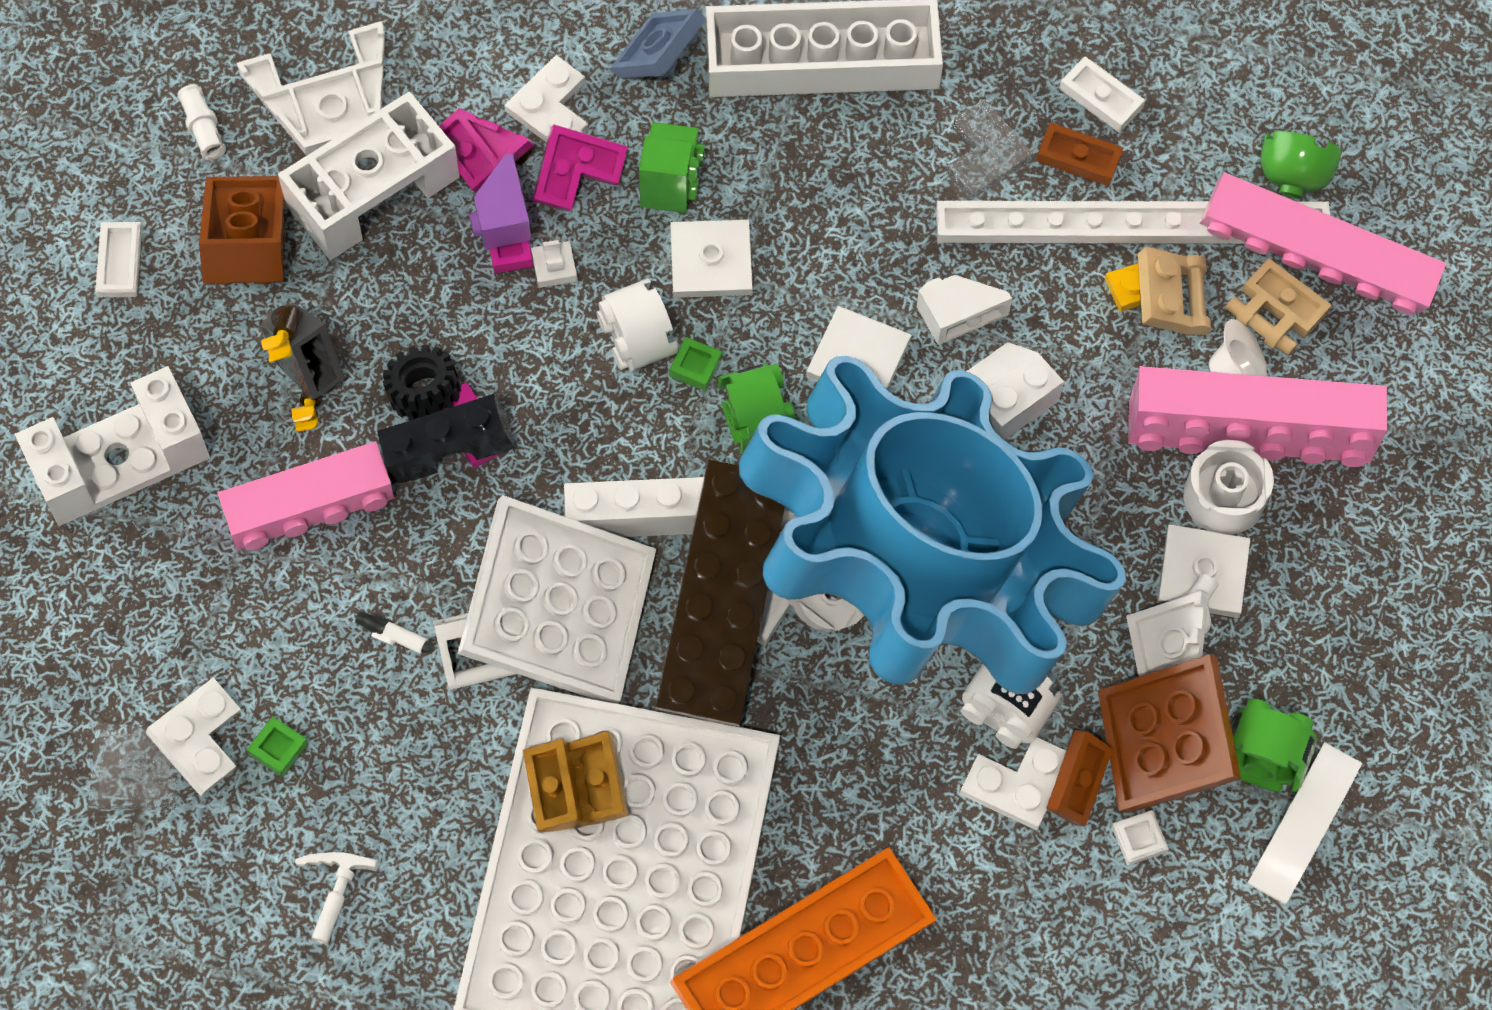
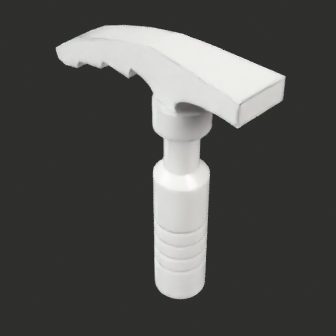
M336 852L309 854L295 859L296 865L300 867H306L308 864L320 865L321 863L333 866V864L340 866L335 875L338 878L332 892L328 893L311 939L313 941L328 945L345 900L343 895L347 883L352 882L354 877L352 870L368 869L377 872L379 868L377 860L349 853Z

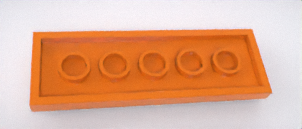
M890 847L675 976L671 979L670 984L686 1010H795L926 929L937 919Z

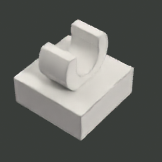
M559 240L543 242V246L531 248L538 288L577 281L570 241L559 243Z

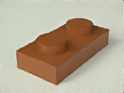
M1050 122L1036 161L1110 186L1124 147Z
M1074 730L1046 809L1071 824L1086 827L1113 748L1087 731Z

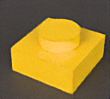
M1138 263L1106 273L1105 281L1119 312L1141 306Z

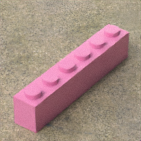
M1225 172L1217 180L1200 224L1209 227L1207 231L1216 237L1230 239L1232 236L1244 241V246L1255 253L1265 255L1267 252H1271L1282 257L1281 262L1289 267L1300 270L1307 267L1319 272L1318 277L1326 282L1336 285L1344 282L1356 287L1355 292L1360 296L1372 300H1377L1378 297L1393 302L1392 307L1395 310L1408 315H1414L1416 311L1421 313L1430 307L1447 264Z

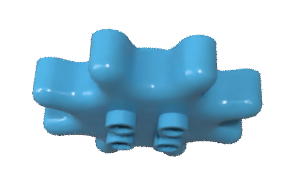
M836 356L828 362L807 400L806 412L814 427L787 416L769 415L759 423L739 461V475L748 488L757 494L780 503L797 517L787 522L763 563L762 576L766 586L775 595L787 600L803 599L817 594H831L855 606L868 619L872 627V641L869 651L870 665L877 676L888 683L903 685L912 682L920 676L939 645L950 644L974 654L985 665L995 681L1005 690L1014 694L1031 693L1041 686L1067 647L1066 638L1053 617L1078 626H1085L1095 622L1102 616L1126 580L1123 566L1112 554L1074 536L1063 522L1091 484L1093 473L1090 465L1081 455L1070 449L1061 447L1040 452H1025L1005 442L994 431L989 421L992 401L991 392L979 377L970 372L953 370L947 373L930 402L917 404L903 401L892 395L881 384L873 371L860 360L849 356Z

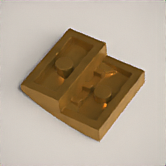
M609 731L572 742H567L561 738L523 750L538 832L579 828L629 816L614 736Z

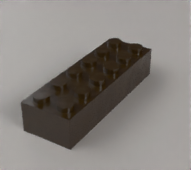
M708 459L654 710L739 727L768 591L762 576L763 563L779 537L785 506L757 494L748 488L739 475L738 465Z

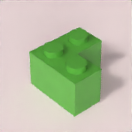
M652 122L650 136L645 135L639 167L640 207L687 213L689 200H697L699 188L698 168L703 166L705 144L698 143V128Z

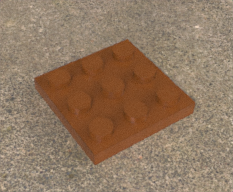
M1207 654L1097 690L1107 745L1113 748L1110 763L1120 812L1132 813L1241 780L1217 657Z

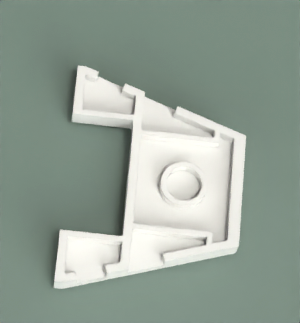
M382 21L349 30L350 40L359 64L282 86L271 53L237 63L241 77L305 155H309L382 109L385 42Z

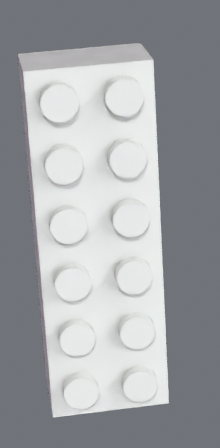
M875 0L706 6L709 97L928 90L940 88L943 61L937 0Z

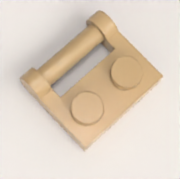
M1147 246L1138 253L1142 324L1187 335L1209 334L1211 332V320L1206 316L1203 274L1207 271L1206 258L1201 255L1183 256ZM1181 274L1187 275L1190 316L1184 315Z

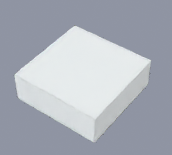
M1153 810L1112 824L1113 832L1127 865L1161 855L1169 850Z

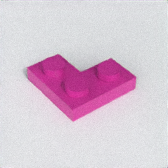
M553 124L549 131L532 202L570 212L573 207L580 176L617 186L628 146Z

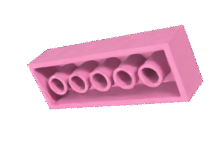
M1140 366L1129 399L1128 444H1136L1140 449L1146 451H1156L1162 447L1179 448V451L1185 454H1197L1206 450L1209 445L1217 441L1237 440L1254 447V452L1260 454L1262 459L1265 457L1269 461L1280 460L1287 456L1299 457L1302 462L1308 464H1318L1325 460L1341 461L1344 466L1360 467L1366 463H1371L1387 432V386Z

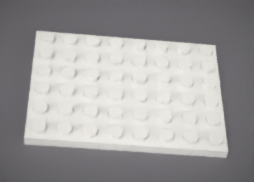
M531 688L453 1010H686L670 984L671 979L735 941L741 935L780 735ZM609 731L614 736L629 816L579 828L538 832L523 750L561 738L567 742H572Z

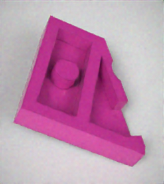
M460 108L439 125L441 130L455 145L460 175L471 190L476 193L504 155L513 153L514 161H517L534 146L532 141L525 136L506 130L493 122L483 120Z

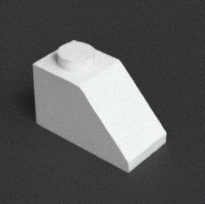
M953 275L943 280L936 278L927 282L919 290L916 307L935 341L940 345L1008 316L1012 297L1007 291Z

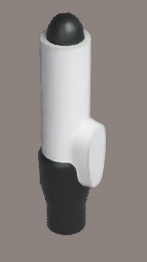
M360 611L356 617V624L365 627L372 633V637L393 646L394 643H397L420 654L422 652L429 653L432 650V645L428 642L427 638L400 627L388 619Z

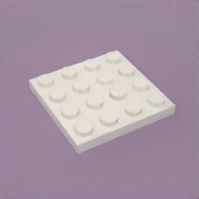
M502 495L497 501L458 654L595 700L615 704L620 703L656 548Z

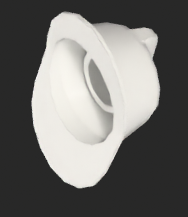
M1230 319L1227 321L1224 327V342L1209 360L1210 371L1267 376L1266 361L1254 334L1239 320Z

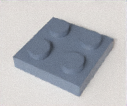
M697 8L652 13L610 67L611 70L622 79L664 76L677 65L676 59L684 48L691 45L697 39V31L706 21V18Z

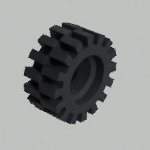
M422 345L421 351L417 352L415 346L408 348L410 354L405 356L401 351L396 354L398 362L393 360L388 362L389 370H384L383 385L391 407L394 411L396 410L401 418L407 415L410 421L416 419L417 415L422 417L438 412L442 408L453 407L451 401H458L460 397L458 391H461L460 380L453 360H451L447 352L442 353L441 348L435 346L431 352L429 345ZM426 378L434 379L424 387L410 388L412 384Z

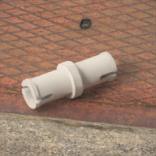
M196 84L181 88L177 95L187 116L185 121L186 127L195 136L201 156L205 157L206 160H214L221 157L225 153L226 147L216 128L218 123L217 117L212 110H209L202 88Z

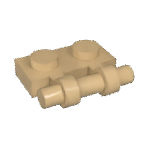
M1268 258L1244 284L1242 292L1252 298L1246 305L1234 296L1225 309L1236 316V320H1239L1244 326H1249L1265 338L1264 343L1272 350L1278 348L1284 354L1290 356L1297 348L1298 343L1287 336V334L1294 330L1305 339L1329 313L1332 305ZM1265 308L1280 321L1274 326L1258 313Z

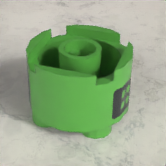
M763 363L718 377L719 391L727 389L728 399L722 401L721 404L734 444L741 443L739 447L740 454L744 453L763 418L769 415H783L796 420L790 401L783 402L779 388L784 387V381L777 363L773 365Z
M1249 699L1246 707L1237 710L1231 723L1241 780L1274 792H1281L1283 785H1293L1291 792L1298 791L1302 787L1317 744L1316 734L1312 731L1314 721L1300 713H1290L1287 715L1280 711L1272 710V706L1265 701Z

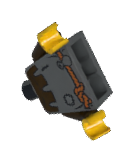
M289 303L269 311L263 316L260 325L265 339H262L261 343L263 350H268L269 362L275 361L302 390L300 403L305 406L291 409L292 419L295 423L296 432L314 429L318 426L315 406L320 405L321 395L343 381L345 376L325 324L297 304Z

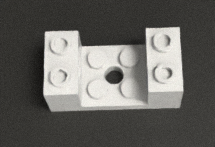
M410 91L278 174L286 206L330 261L363 240L358 217L414 181L424 195L429 198L460 178L455 145ZM364 158H374L378 161L377 166L371 170H361L357 167V164Z
M168 366L130 383L138 405L66 437H62L53 417L15 433L16 439L58 527L210 459L200 429ZM124 448L129 451V456L124 463L112 465L107 462V456L113 449Z

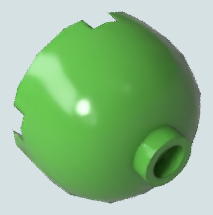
M1274 131L1273 137L1269 133L1265 134L1260 161L1263 173L1269 182L1280 187L1279 194L1301 199L1303 192H1317L1325 188L1332 181L1339 166L1342 154L1341 148L1331 142H1327L1325 149L1315 143L1316 137L1294 132Z

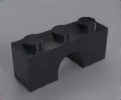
M494 394L377 431L385 467L398 484L438 473L436 461L449 454L470 453L476 460L515 448L507 413Z

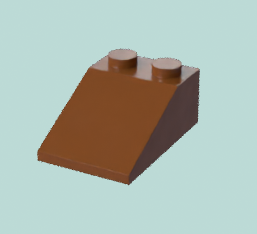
M278 176L206 177L199 238L203 283L228 285L231 283L256 282L259 284H269L272 282H284L285 200Z

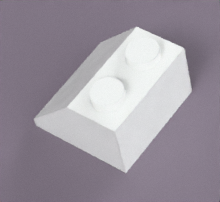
M1009 342L966 371L979 377L988 386L992 398L989 421L994 431L1003 440H1006L1057 403L1064 384L1061 377L1038 352Z

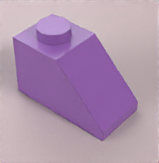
M513 153L506 154L475 194L476 212L469 213L474 237L482 236L485 250L531 241L529 218Z

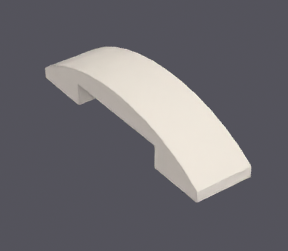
M1324 742L1303 781L1302 787L1295 795L1247 884L1286 905L1362 765L1360 761Z

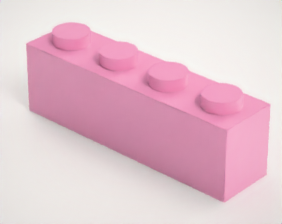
M376 441L217 492L237 550L242 548L257 550L266 546L269 539L282 535L297 537L307 532L309 526L325 522V524H336L345 520L349 513L361 509L368 512L376 511L385 507L389 500L395 499Z

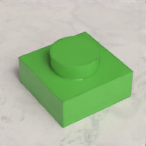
M685 337L669 369V377L706 391L722 360V351Z
M272 716L247 748L249 756L283 778L309 744L305 737Z

